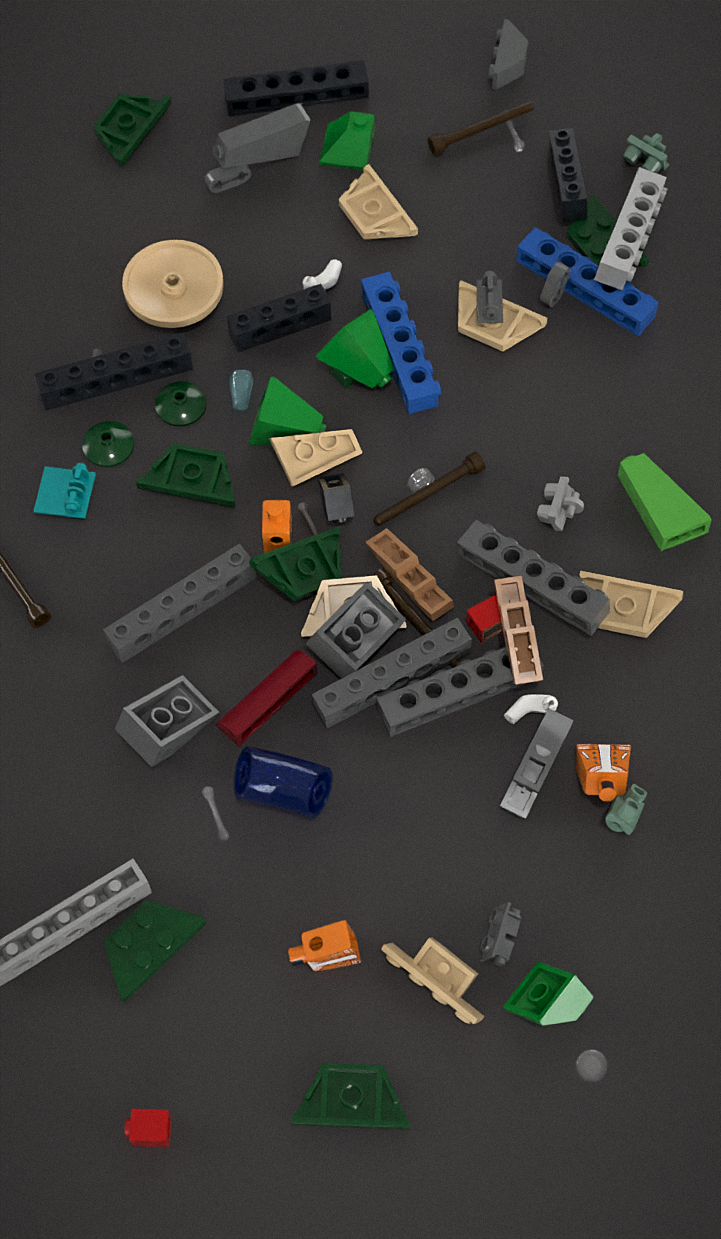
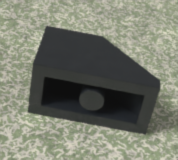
M345 474L318 477L328 521L333 520L335 523L349 520L348 517L355 516L350 484Z

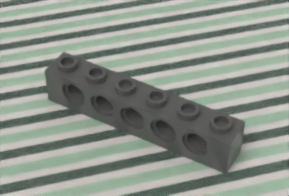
M475 520L457 542L458 554L461 558L496 579L522 576L526 597L590 636L593 635L610 613V599L603 591L592 589L577 576H570L556 563L545 561L537 552L532 549L527 550L510 536L505 537L488 523L483 524ZM489 547L495 548L494 550H486ZM511 560H516V561H518V562L513 563V564L507 563L508 561H511ZM533 573L540 574V575L537 576V577H531V576H529V575H531V574H533ZM553 587H561L562 589H560V590H553L552 588H553ZM577 600H583V601H585V602L582 603V604H576V603H574V602L577 601Z
M239 543L104 628L103 632L108 646L121 663L129 660L256 579V570L249 564L251 557Z
M457 617L313 693L314 708L328 729L377 703V697H380L383 692L390 689L398 690L403 688L409 682L422 679L450 664L455 659H460L471 653L472 639Z
M505 647L497 651L495 649L489 650L481 657L472 661L470 659L461 661L456 667L449 670L441 669L426 679H416L398 690L390 689L383 692L380 697H377V710L389 736H395L523 685H515L511 668L503 665L509 662L507 648ZM540 659L541 670H542V673H543V667H544V665H543V663H542V661H541V659ZM481 672H486L491 676L488 678H482L478 674ZM456 682L464 683L466 686L462 688L454 687L453 684ZM430 692H436L440 694V696L437 698H431L427 694ZM405 702H411L415 706H413L412 708H405L402 706V704Z

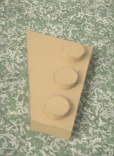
M352 429L270 438L291 486H295L363 453Z

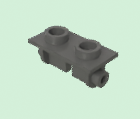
M486 271L482 280L476 281L478 323H503L502 280H497V275L493 271Z
M510 902L497 906L490 914V929L480 947L481 951H483L480 958L481 962L493 958V964L504 967L505 962H509L514 942L506 939L505 936L508 935L515 938L522 919L520 916L521 911L516 908H510Z

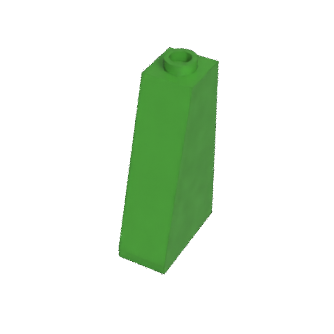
M644 453L637 456L631 455L620 462L617 476L660 552L708 533L712 521L711 517Z

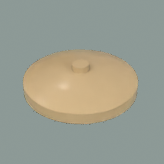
M166 240L147 246L131 259L125 269L122 285L127 305L138 318L154 326L178 328L194 324L209 315L221 299L224 282L219 262L206 248L190 241Z

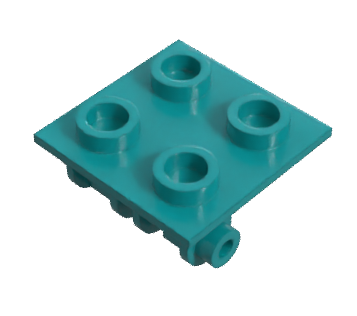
M77 463L72 470L45 466L33 512L86 519L96 472H88L87 466L83 463Z

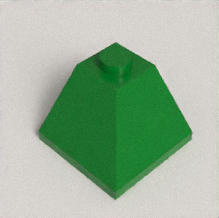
M349 112L328 124L319 165L364 171V167L369 162L375 136V115Z
M537 962L503 1008L510 1013L540 1025L576 1021L594 997L575 974Z

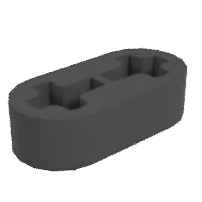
M248 165L225 169L221 166L209 171L205 176V182L211 192L218 193L245 183L251 177V171Z
M560 261L552 267L540 296L542 302L550 307L557 304L566 287L571 268Z

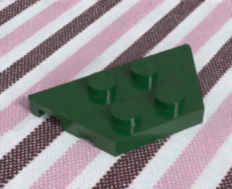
M118 94L93 126L94 133L120 166L125 164L171 105V97L163 95V99H149V95L132 96L130 94Z
M594 194L587 202V219L573 221L567 230L566 238L583 257H588L599 266L617 220ZM644 252L639 261L640 267L647 266L649 258Z
M173 443L165 451L164 456L158 458L151 465L152 469L144 477L140 476L136 481L137 488L231 507H235L236 504L225 455L222 452Z
M337 527L252 557L249 564L293 601L318 592L322 580L343 578L340 566L342 555L338 537L341 535L340 529Z
M145 900L103 940L121 1000L125 1003L207 924L206 920L198 915Z
M322 1063L315 1080L305 1093L297 1112L291 1118L292 1126L410 1130V1122L401 1107L399 1098L391 1085L384 1065Z

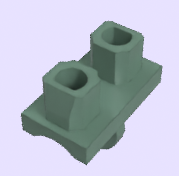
M656 133L652 138L645 135L642 140L630 135L627 139L628 147L623 155L624 160L635 166L640 157L646 160L642 166L643 169L658 173L660 169L665 171L669 163L666 162L667 155L663 153L666 146L661 144L662 135Z
M632 784L626 791V794L616 795L605 818L607 826L613 831H625V833L630 835L635 829L645 805L643 800L646 798L647 792L636 784Z

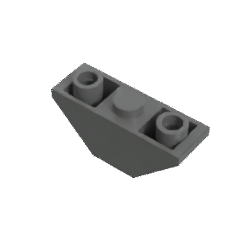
M504 19L503 28L498 29L496 43H499V47L494 46L492 61H495V65L491 64L489 69V79H493L492 89L495 90L523 76L526 66L529 41L510 20Z

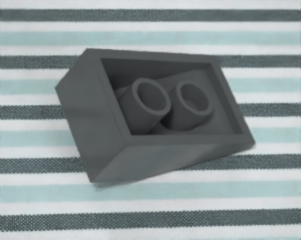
M367 581L313 634L306 645L342 679L357 671L404 623L406 618Z
M182 675L123 708L115 730L153 767L172 756L214 720L220 712Z

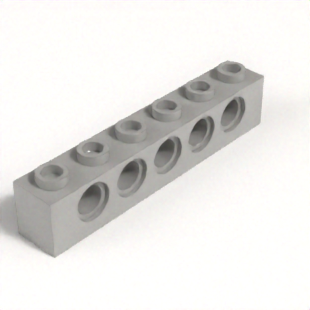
M639 167L594 278L595 281L623 290L626 281H632L636 271V267L632 265L638 266L643 253L639 248L644 250L649 235L645 234V232L651 233L655 223V219L651 217L657 218L662 205L658 201L663 202L668 189L663 187L667 177Z
M131 859L0 939V986L151 894L149 883L135 860Z

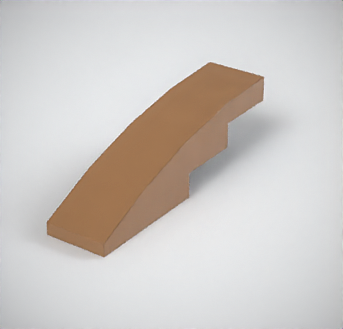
M387 528L365 542L366 546L391 575L393 580L432 621L454 608L453 600L437 586L435 578L419 564L418 556Z
M522 576L494 580V587L514 683L519 685L543 681L534 625L531 622Z

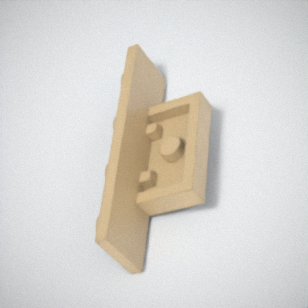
M433 937L426 941L414 959L394 943L383 945L381 950L387 954L386 959L391 964L399 968L402 966L410 972L409 977L420 986L426 985L433 991L432 996L444 1005L448 1003L456 1009L455 1014L462 1021L468 1024L470 1022L476 1024L485 1017L461 998L478 973Z

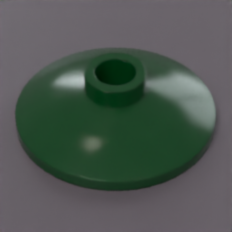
M185 381L174 382L165 386L158 393L155 400L158 416L165 423L173 426H187L196 422L204 414L207 404L205 394L201 388Z
M114 421L101 422L86 432L82 441V449L84 455L91 463L101 467H113L129 458L134 449V438L131 431L121 423Z

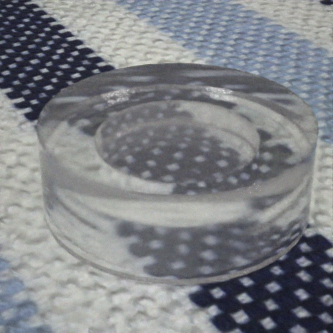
M419 469L410 476L408 487L415 493L432 483L435 477L428 469Z
M596 1050L583 1052L576 1063L578 1075L588 1082L600 1080L607 1071V1061L604 1055Z

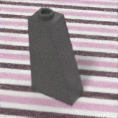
M300 103L291 105L218 133L215 145L213 146V155L218 159L223 169L299 156L311 119Z

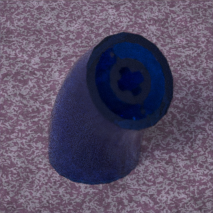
M246 746L242 749L236 764L234 794L239 800L269 805L314 818L324 809L332 790L333 773L330 767L315 762Z

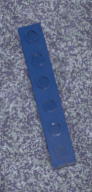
M535 227L517 246L516 262L545 280L552 267L559 261L571 268L564 291L639 337L656 317L659 302L651 295L644 294L629 282H626L623 290L595 281L594 278L599 266L588 257H583L572 250L568 245L555 240L550 234L542 232Z
M390 272L361 279V295L367 310L371 309L375 314L394 367L392 373L408 414L437 407L438 396L441 395L440 384L438 380H433V368L430 360H425L424 358L425 349L421 339L417 340L416 326L413 319L409 320L407 316L409 314L406 301L401 300L399 296L401 291L398 281H393Z

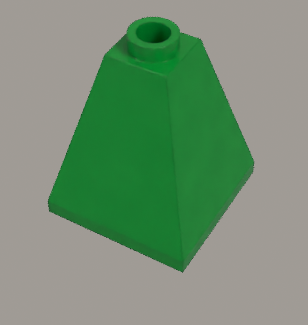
M371 309L345 325L316 355L320 361L344 372L372 389L377 385L382 388L392 380L390 374L394 371V367L375 314Z
M270 377L260 401L249 445H272L270 438L324 432L326 424L322 423L323 415L278 379Z

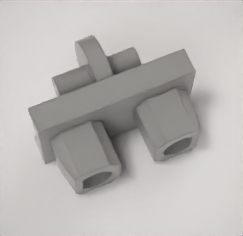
M561 476L559 483L546 484L544 496L547 501H552V504H541L537 511L540 522L552 524L554 531H562L566 518H572L574 513H581L584 509V503L579 499L580 494L568 485V477Z

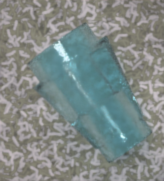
M235 370L232 372L231 377H229L234 409L246 410L248 408L254 384L250 371Z

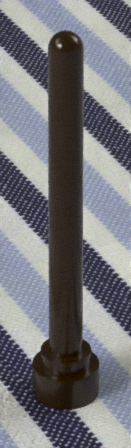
M532 102L524 103L446 136L443 134L430 136L427 139L430 151L434 156L441 154L452 143L531 112L534 109V104Z
M476 451L470 453L459 467L376 515L373 519L374 523L382 525L467 473L471 475L486 469L482 457Z
M0 552V571L26 607L27 620L33 628L42 627L50 620L51 614L44 605L34 601Z
M384 568L372 575L378 577L393 603L422 635L433 631L392 586V577ZM455 659L450 663L451 667H456L461 660Z

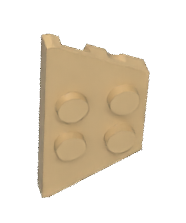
M369 164L366 165L364 173L358 180L355 179L352 182L350 189L344 192L339 199V207L363 239L418 235L416 225Z
M464 281L459 282L458 332L500 351H505L542 329L547 324L546 317L503 299V323H478L477 287Z
M580 571V578L587 586L594 590L599 589L603 591L610 599V613L600 624L599 629L647 638L683 599V591Z
M377 576L322 580L302 629L301 636L312 637L367 581L395 609L396 607ZM404 621L398 629L407 628L406 622Z

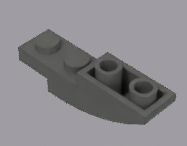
M548 708L499 806L500 808L524 820L526 819L574 720Z

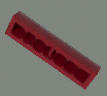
M295 650L215 724L216 727L240 747L318 674L317 662L306 653Z

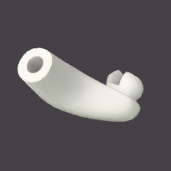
M335 259L331 260L326 269L317 277H305L302 282L304 289L318 284H322L324 290L333 287L338 281L342 263Z
M524 695L509 708L504 717L509 723L515 724L530 712L546 714L548 708L555 711L558 701L551 695Z

